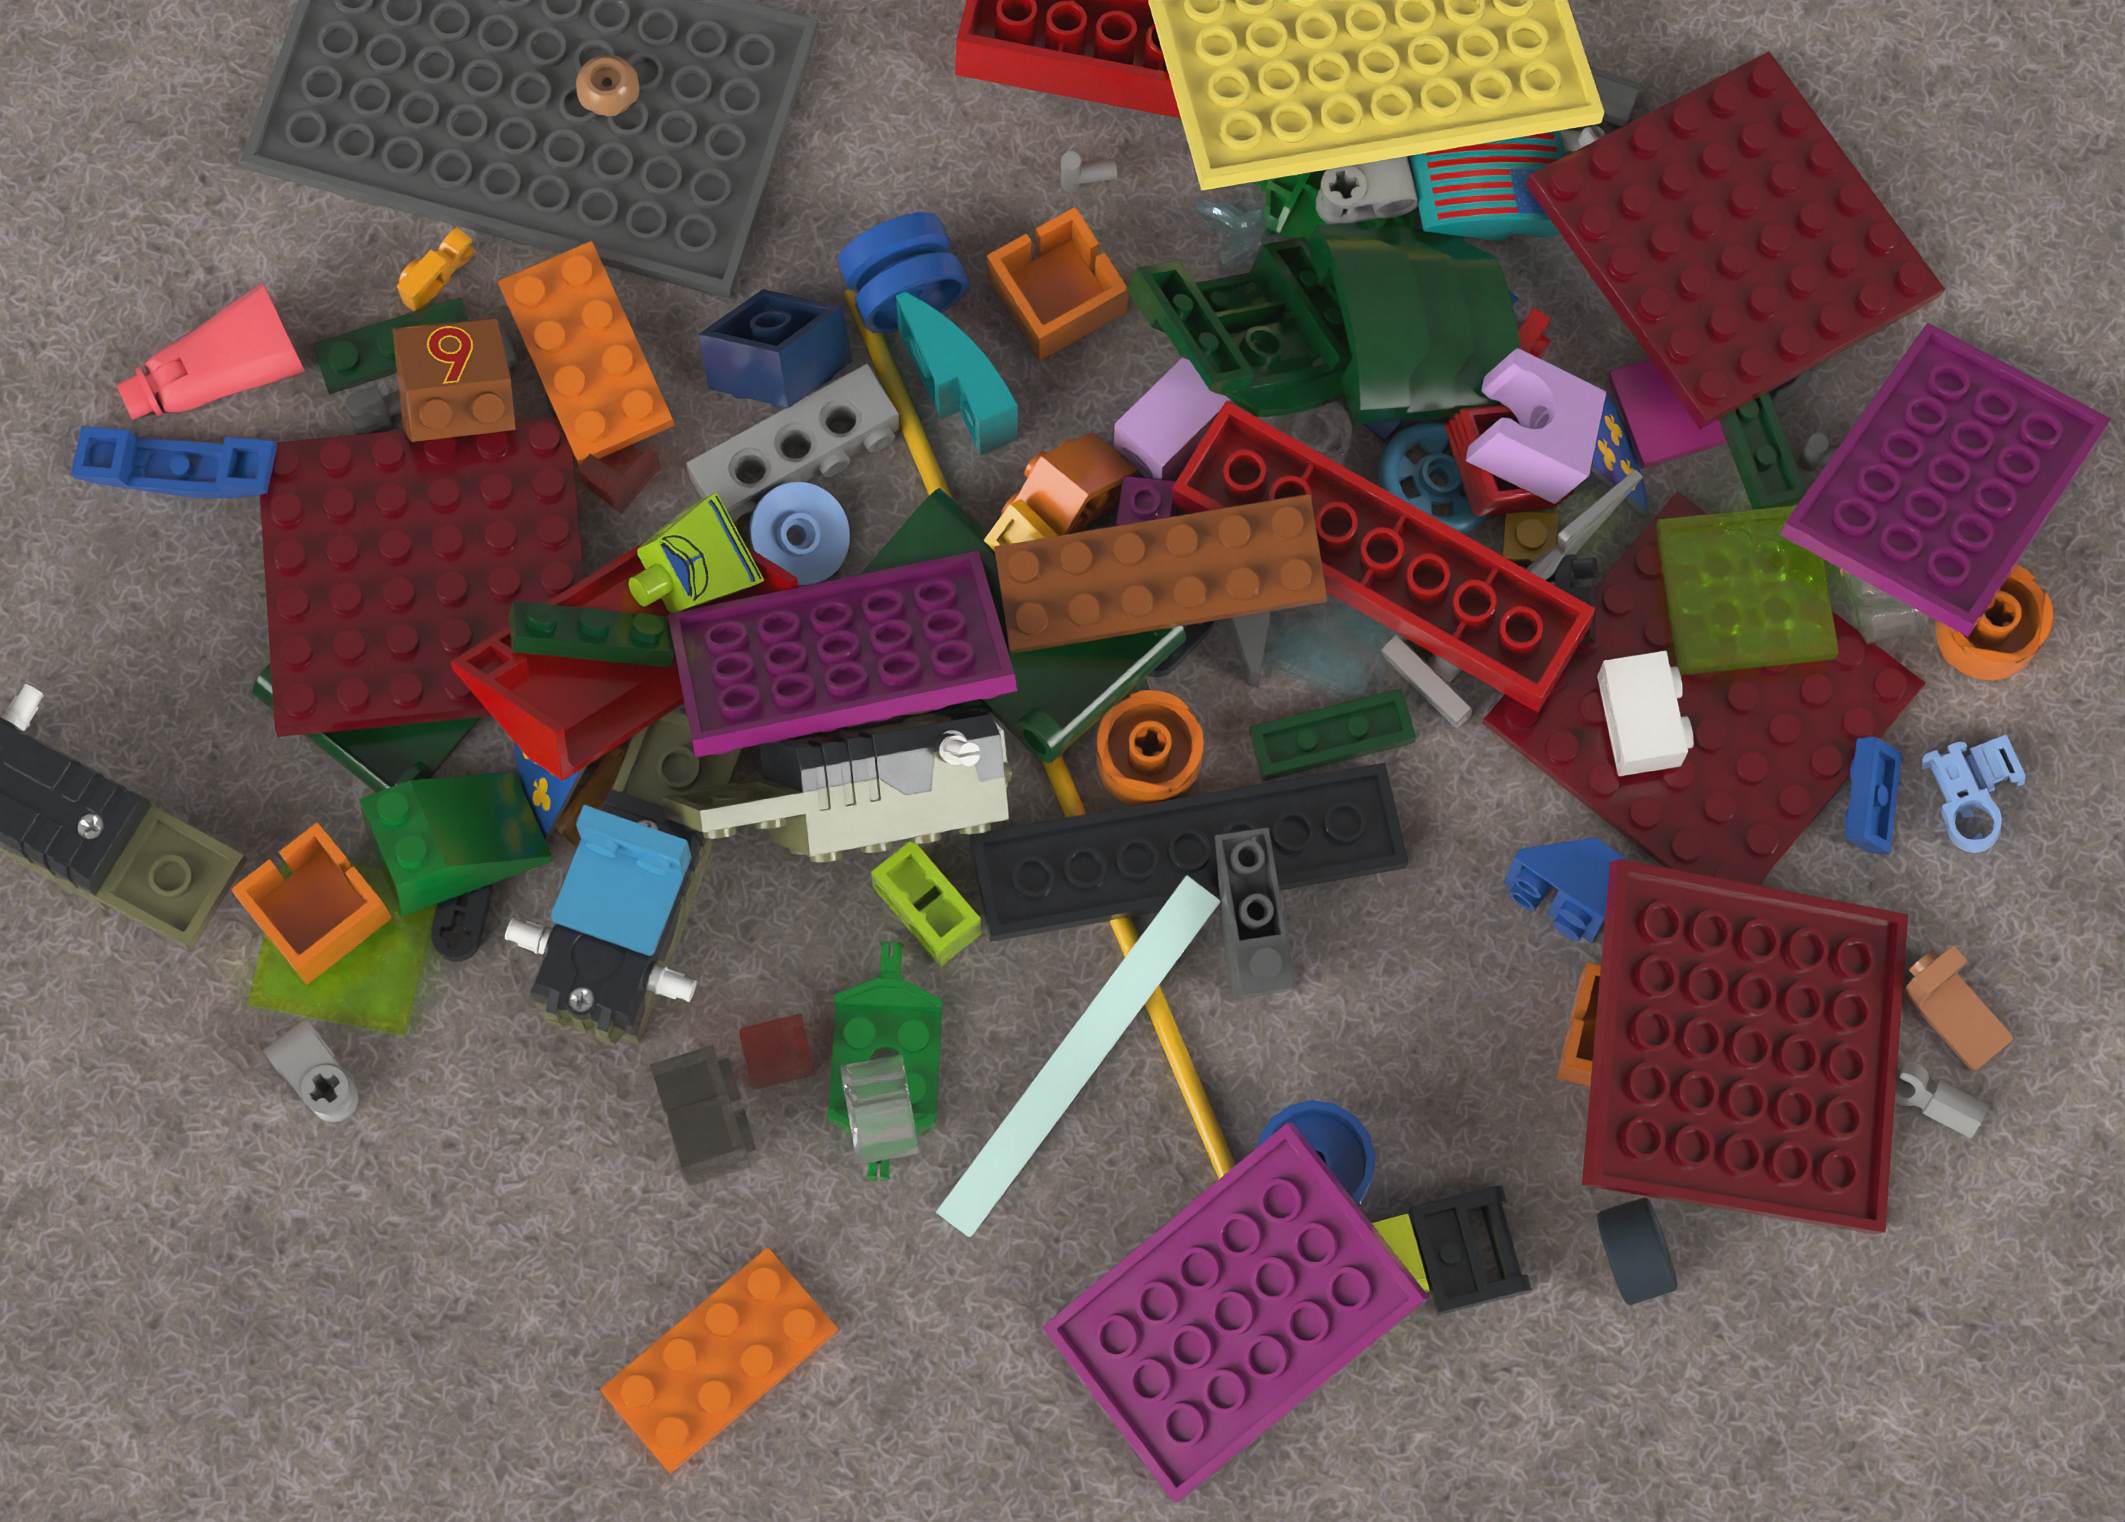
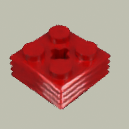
M1507 406L1462 408L1460 413H1456L1455 417L1450 419V422L1445 423L1451 450L1467 493V499L1475 516L1555 509L1558 507V504L1563 503V500H1567L1569 496L1574 494V490H1571L1554 504L1465 461L1469 445L1499 419L1511 418L1519 424L1517 417Z

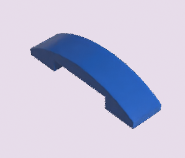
M81 426L71 476L75 479L95 484L183 497L238 498L266 494L268 491L277 443L273 440L225 437L224 444L138 438L130 430Z

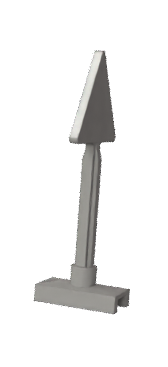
M1636 469L1565 527L1558 534V544L1556 547L1539 556L1526 570L1544 580L1549 579L1554 574L1563 557L1568 554L1575 555L1639 483L1643 476ZM1397 635L1381 649L1385 654L1383 658L1456 730L1472 716L1471 707L1450 684L1462 669L1436 654H1433L1426 661L1416 650Z

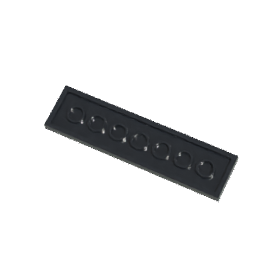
M1380 763L970 834L969 842L989 940L992 942L1156 913L1162 909L1186 875L1220 900L1215 844L1216 835L1269 827L1279 891L1405 869L1409 862L1386 764Z

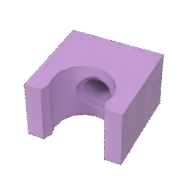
M1516 348L1484 377L1481 392L1489 399L1500 401L1510 408L1517 417L1519 424L1511 418L1499 419L1469 445L1465 461L1556 504L1589 477L1606 391Z
M1182 357L1115 423L1113 449L1139 469L1135 477L1176 482L1226 400L1232 404L1234 402L1227 396L1210 391L1190 360Z

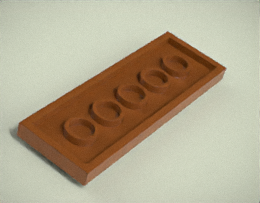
M1310 494L994 546L1009 648L1012 654L1328 602Z

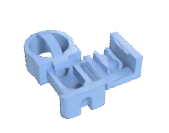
M2007 734L1970 748V755L1964 757L1967 753L1966 743L1956 742L1948 745L1946 752L1939 755L1938 751L1935 750L1925 754L1922 759V770L1931 767L1946 800V804L1942 805L1941 814L1946 823L1949 838L1956 847L1963 851L1971 853L1986 851L1999 838L2002 817L1999 808L1992 801L1989 792L1995 790L1994 784L2002 780L2006 781L2008 778L2017 787L2025 783L2026 775ZM1965 792L1963 796H1958V794ZM1971 808L1982 809L1994 820V830L1985 838H1983L1980 832L1973 839H1967L1956 828V816L1961 813L1963 818L1974 817Z

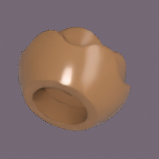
M601 55L590 59L580 69L576 78L579 102L585 109L591 110L598 115L612 117L626 111L639 96V81L636 70L628 61L615 55ZM605 81L612 82L608 87L603 86Z

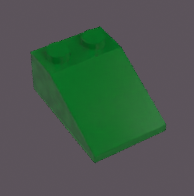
M515 771L410 780L359 799L366 833L401 916L553 861L552 854Z

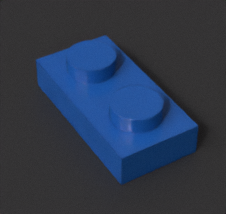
M1877 737L1857 738L1855 758H1853L1850 765L1852 785L1849 808L1844 816L1845 839L1868 853L1891 854L1902 753Z

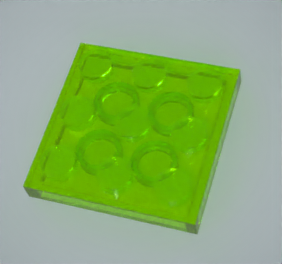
M1797 505L1658 520L1656 531L1676 661L1680 675L1832 660L1837 657L1839 652L1824 560L1781 536L1785 522Z
M283 860L280 874L286 880L293 873ZM350 863L383 901L392 919L308 985L304 983L264 934L247 1004L252 1008L406 1037L430 941L437 904L401 916L382 869Z

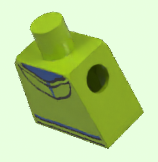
M715 492L689 505L637 549L638 556L646 570L631 577L628 583L632 596L640 605L647 606L661 598L670 613H675L736 594L763 582L764 579L718 493Z

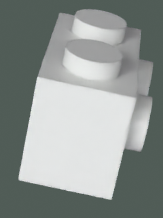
M1667 651L1603 661L1597 678L1618 776L1680 767L1688 753V748H1693V732L1689 718L1687 716H1680L1677 698L1682 697V681L1678 667H1670Z

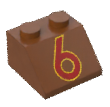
M496 317L392 329L402 425L405 434L412 442L516 430L511 378Z

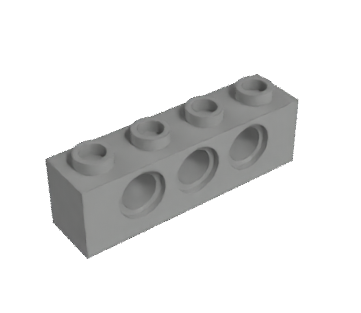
M865 364L799 400L793 406L779 411L686 462L689 478L702 499L717 492L735 527H740L750 522L756 505L772 489L786 483L806 482L821 473L824 477L834 476L850 464L849 458L866 448L870 453H873L888 446L895 439L894 433L900 430L899 414L869 365ZM838 419H847L855 425L852 430L844 434H837L828 429L829 425ZM792 444H803L810 449L804 457L799 459H792L783 454L784 450ZM750 468L759 469L765 474L760 481L753 484H746L738 479L743 471Z

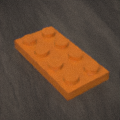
M592 241L497 281L580 467L675 426Z
M767 1247L599 1390L671 1475L839 1332V1330L769 1247Z

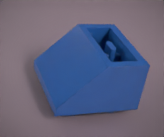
M1596 837L1523 848L1515 855L1504 884L1511 888L1508 892L1510 897L1520 906L1530 911L1536 910L1552 886L1557 888V894L1548 911V914L1555 918L1553 926L1561 934L1573 941L1578 942L1583 937L1592 944L1605 925L1610 862L1618 859H1628Z

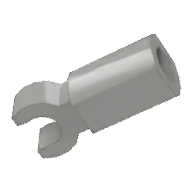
M1906 1061L1900 1078L1910 1082L1913 1086L1905 1085L1896 1080L1895 1103L1907 1107L1916 1105L1922 1109L1923 1114L1972 1138L1985 1117L1988 1104L1941 1079L1938 1081L1931 1079L1923 1066L1915 1062Z

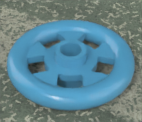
M1425 421L1402 429L1390 439L1381 454L1378 466L1379 487L1462 534L1479 526L1489 515L1475 516L1473 514L1467 497L1460 494L1464 484L1456 460L1449 455L1442 454L1447 444L1451 445L1445 429L1446 422ZM1419 444L1428 456L1422 458L1417 465H1413L1405 454L1412 447ZM1429 476H1440L1444 480L1445 486L1435 485L1429 479ZM1408 478L1412 479L1413 487L1419 496L1408 499L1399 481ZM1431 503L1436 505L1450 503L1452 516L1432 515Z

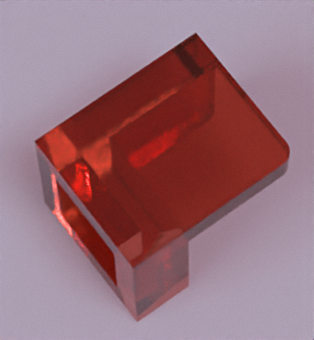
M630 445L602 457L600 460L590 453L577 470L583 486L622 514L661 466L658 453L650 447L642 453L636 447Z
M802 1014L740 1029L739 1035L753 1090L816 1075Z

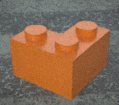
M1094 432L1073 441L1067 439L1058 448L1048 453L1045 451L1039 452L1029 462L1024 471V476L1028 479L1021 491L1016 492L1006 502L1001 515H1003L1011 503L1022 499L1058 536L1085 532L1091 521L1117 508L1120 502L1124 476L1135 477L1139 469Z

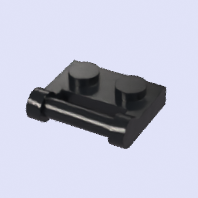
M1503 1186L1489 1187L1410 1207L1409 1215L1437 1316L1532 1292L1528 1275H1522L1503 1209V1204L1507 1203ZM1482 1210L1501 1280L1487 1283L1468 1215L1469 1212Z

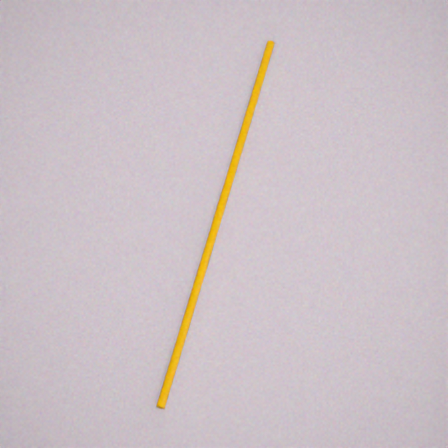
M850 289L844 292L846 301L885 393L899 414V426L928 494L930 495L936 489L941 488L952 498L883 333H872L865 328L855 306L858 293H854ZM1062 754L1052 763L1042 761L1065 817L1087 814ZM1131 917L1110 921L1124 957L1127 956L1139 939ZM1158 985L1146 1001L1145 1006L1218 1179H1220L1236 1166V1163L1162 989Z

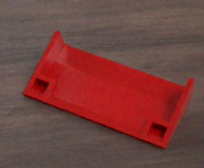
M643 543L546 602L550 605L598 608L601 610L638 614L649 613L667 617L668 614H671L661 598L647 606H642L634 599L630 592L629 579L646 570L637 551ZM746 546L764 581L736 594L691 609L798 588V579L793 574ZM509 625L451 661L452 670L526 756L562 781L685 703L675 653L670 668L512 652Z

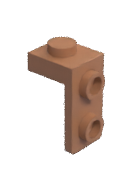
M1953 945L1939 956L1932 949L1909 969L1915 977L1903 990V995L1971 1071L1975 1072L2004 1049L2013 1040V1036L1957 974L1968 962L1960 951Z

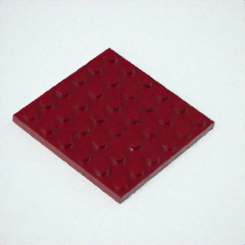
M1770 51L1530 174L1525 183L1700 429L1919 310L1940 297L1945 290Z
M557 416L515 420L516 430L415 442L408 438L404 430L276 442L277 449L269 487L266 494L260 495L274 724L277 737L492 716L452 670L451 661L509 626V614L513 601L546 603L585 579L573 452Z
M1677 491L1595 587V643L1579 644L1539 713L1504 694L1483 719L1482 724L1661 866L1760 886L1850 777V765L1853 758H1855L1857 738L1877 737L1881 739L1926 683ZM1667 651L1670 667L1677 666L1680 672L1682 697L1677 698L1680 716H1687L1690 720L1693 732V748H1688V753L1680 767L1618 776L1597 678L1598 673L1605 660Z
M1623 859L1610 862L1582 1186L1869 1234L1885 1233L1908 914Z

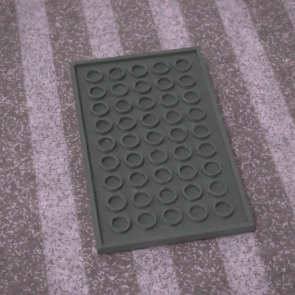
M299 0L241 162L246 170L560 254L592 241L602 264L605 266L731 299L819 29L818 20L745 0ZM601 55H615L625 59L634 67L638 75L639 96L637 100L626 111L612 117L598 115L591 110L585 109L577 96L576 78L580 69L587 61ZM605 81L603 86L608 87L612 82Z

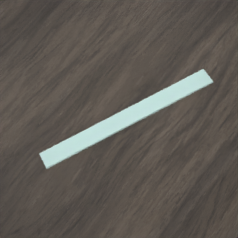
M1185 876L936 1211L939 1216L968 1237L975 1233L1221 901L1189 876Z

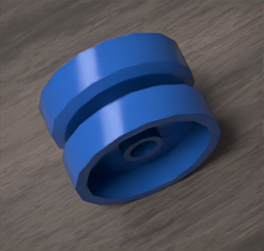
M917 212L882 222L857 236L845 246L838 256L840 273L847 288L854 293H858L855 306L865 328L872 333H892L898 331L896 295L907 292L929 304L940 313H943L957 303L968 290L969 280L959 258L952 253H948L951 240L941 218L934 213Z
M1311 1100L1289 1105L1270 1119L1258 1139L1257 1147L1286 1123L1293 1122L1358 1206L1361 1205L1373 1180L1376 1156L1370 1134L1355 1115L1337 1104Z

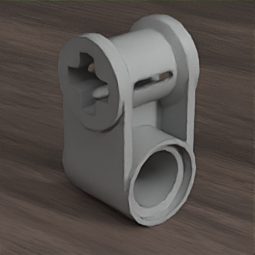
M1407 156L1327 169L1323 174L1320 183L1321 189L1315 201L1319 217L1328 224H1346L1377 218H1394L1413 211L1418 207L1419 202Z
M304 1018L262 1051L286 1083L295 1089L304 1103L320 1119L330 1123L341 1122L355 1112L359 1102L358 1091L354 1083L334 1057L336 1055L319 1036L320 1034L310 1021ZM329 1084L334 1088L338 1096L330 1103L325 1099L322 1089Z

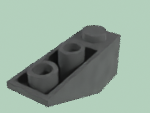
M1269 827L1216 835L1215 844L1223 942L1232 998L1237 1000L1286 992L1296 987Z

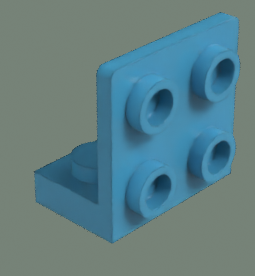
M583 805L576 823L581 840L551 913L552 921L651 956L655 953L692 858L688 842L685 839Z

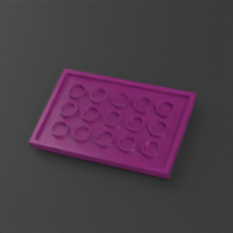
M1927 322L1784 524L1781 536L1969 637L2105 433L2111 418Z
M979 551L668 614L695 757L725 754L735 749L764 743H778L788 738L817 732H832L841 727L870 721H885L894 716L923 710H938L952 704L977 699H991L1001 694L1017 691L1015 673Z
M1289 1122L1042 1328L1174 1503L1182 1501L1430 1297L1293 1122Z

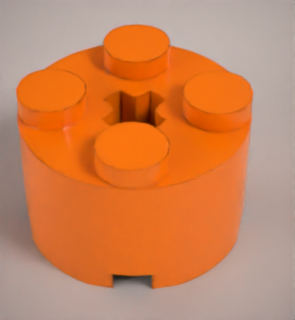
M2016 565L1969 637L1936 620V639L1945 661L1967 676L1986 681L2002 680L2016 675L2023 670L2046 641L2053 623L2052 602L2047 592L2044 594L2041 587L2034 581L2036 577L2027 569ZM1986 616L1994 618V625L1991 623L1990 619L1986 618Z
M1143 690L1133 693L1130 697L1120 701L1103 716L1098 729L1096 765L1103 786L1116 799L1129 806L1183 798L1194 786L1201 768L1204 738L1200 724L1189 710V707L1181 699L1163 691ZM1147 744L1156 745V752L1153 756L1142 754Z

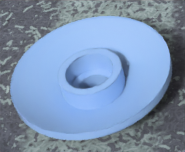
M791 482L772 489L758 502L750 520L749 539L752 550L796 576L798 586H807L826 580L840 568L849 549L850 528L843 508L829 492L811 483ZM790 527L798 530L802 536L801 543L798 546L792 545L787 540L786 534Z

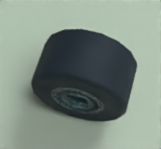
M1643 1197L1598 1213L1597 1221L1603 1246L1617 1287L1625 1303L1632 1305L1674 1292L1678 1286L1674 1266L1663 1231L1650 1200Z

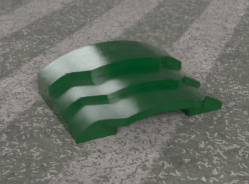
M1365 222L1317 225L1308 242L1319 286L1335 285L1353 358L1341 377L1352 424L1455 417V414L1460 413L1462 408L1501 405L1500 401L1489 399L1481 392L1484 377L1516 348L1521 349L1512 300L1498 258L1465 242L1462 236L1426 232L1423 229H1412L1410 226L1369 228Z
M1305 237L1263 244L1249 273L1195 283L1180 260L1136 269L1127 288L1131 297L1151 327L1165 332L1180 356L1190 360L1210 391L1227 396L1255 417H1273L1299 413L1333 403L1342 398L1344 390L1341 377L1353 358L1335 285L1319 286L1310 246Z

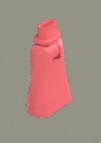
M261 283L190 333L155 353L144 364L146 372L141 366L134 368L137 375L117 383L116 386L132 420H135L153 411L159 417L166 412L180 413L196 409L238 392L272 384L305 373V369L264 283Z

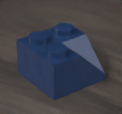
M762 289L698 334L709 389L732 394L733 397L738 399L748 398L769 403L776 408H789L819 385L830 381L837 372L852 362L843 306Z

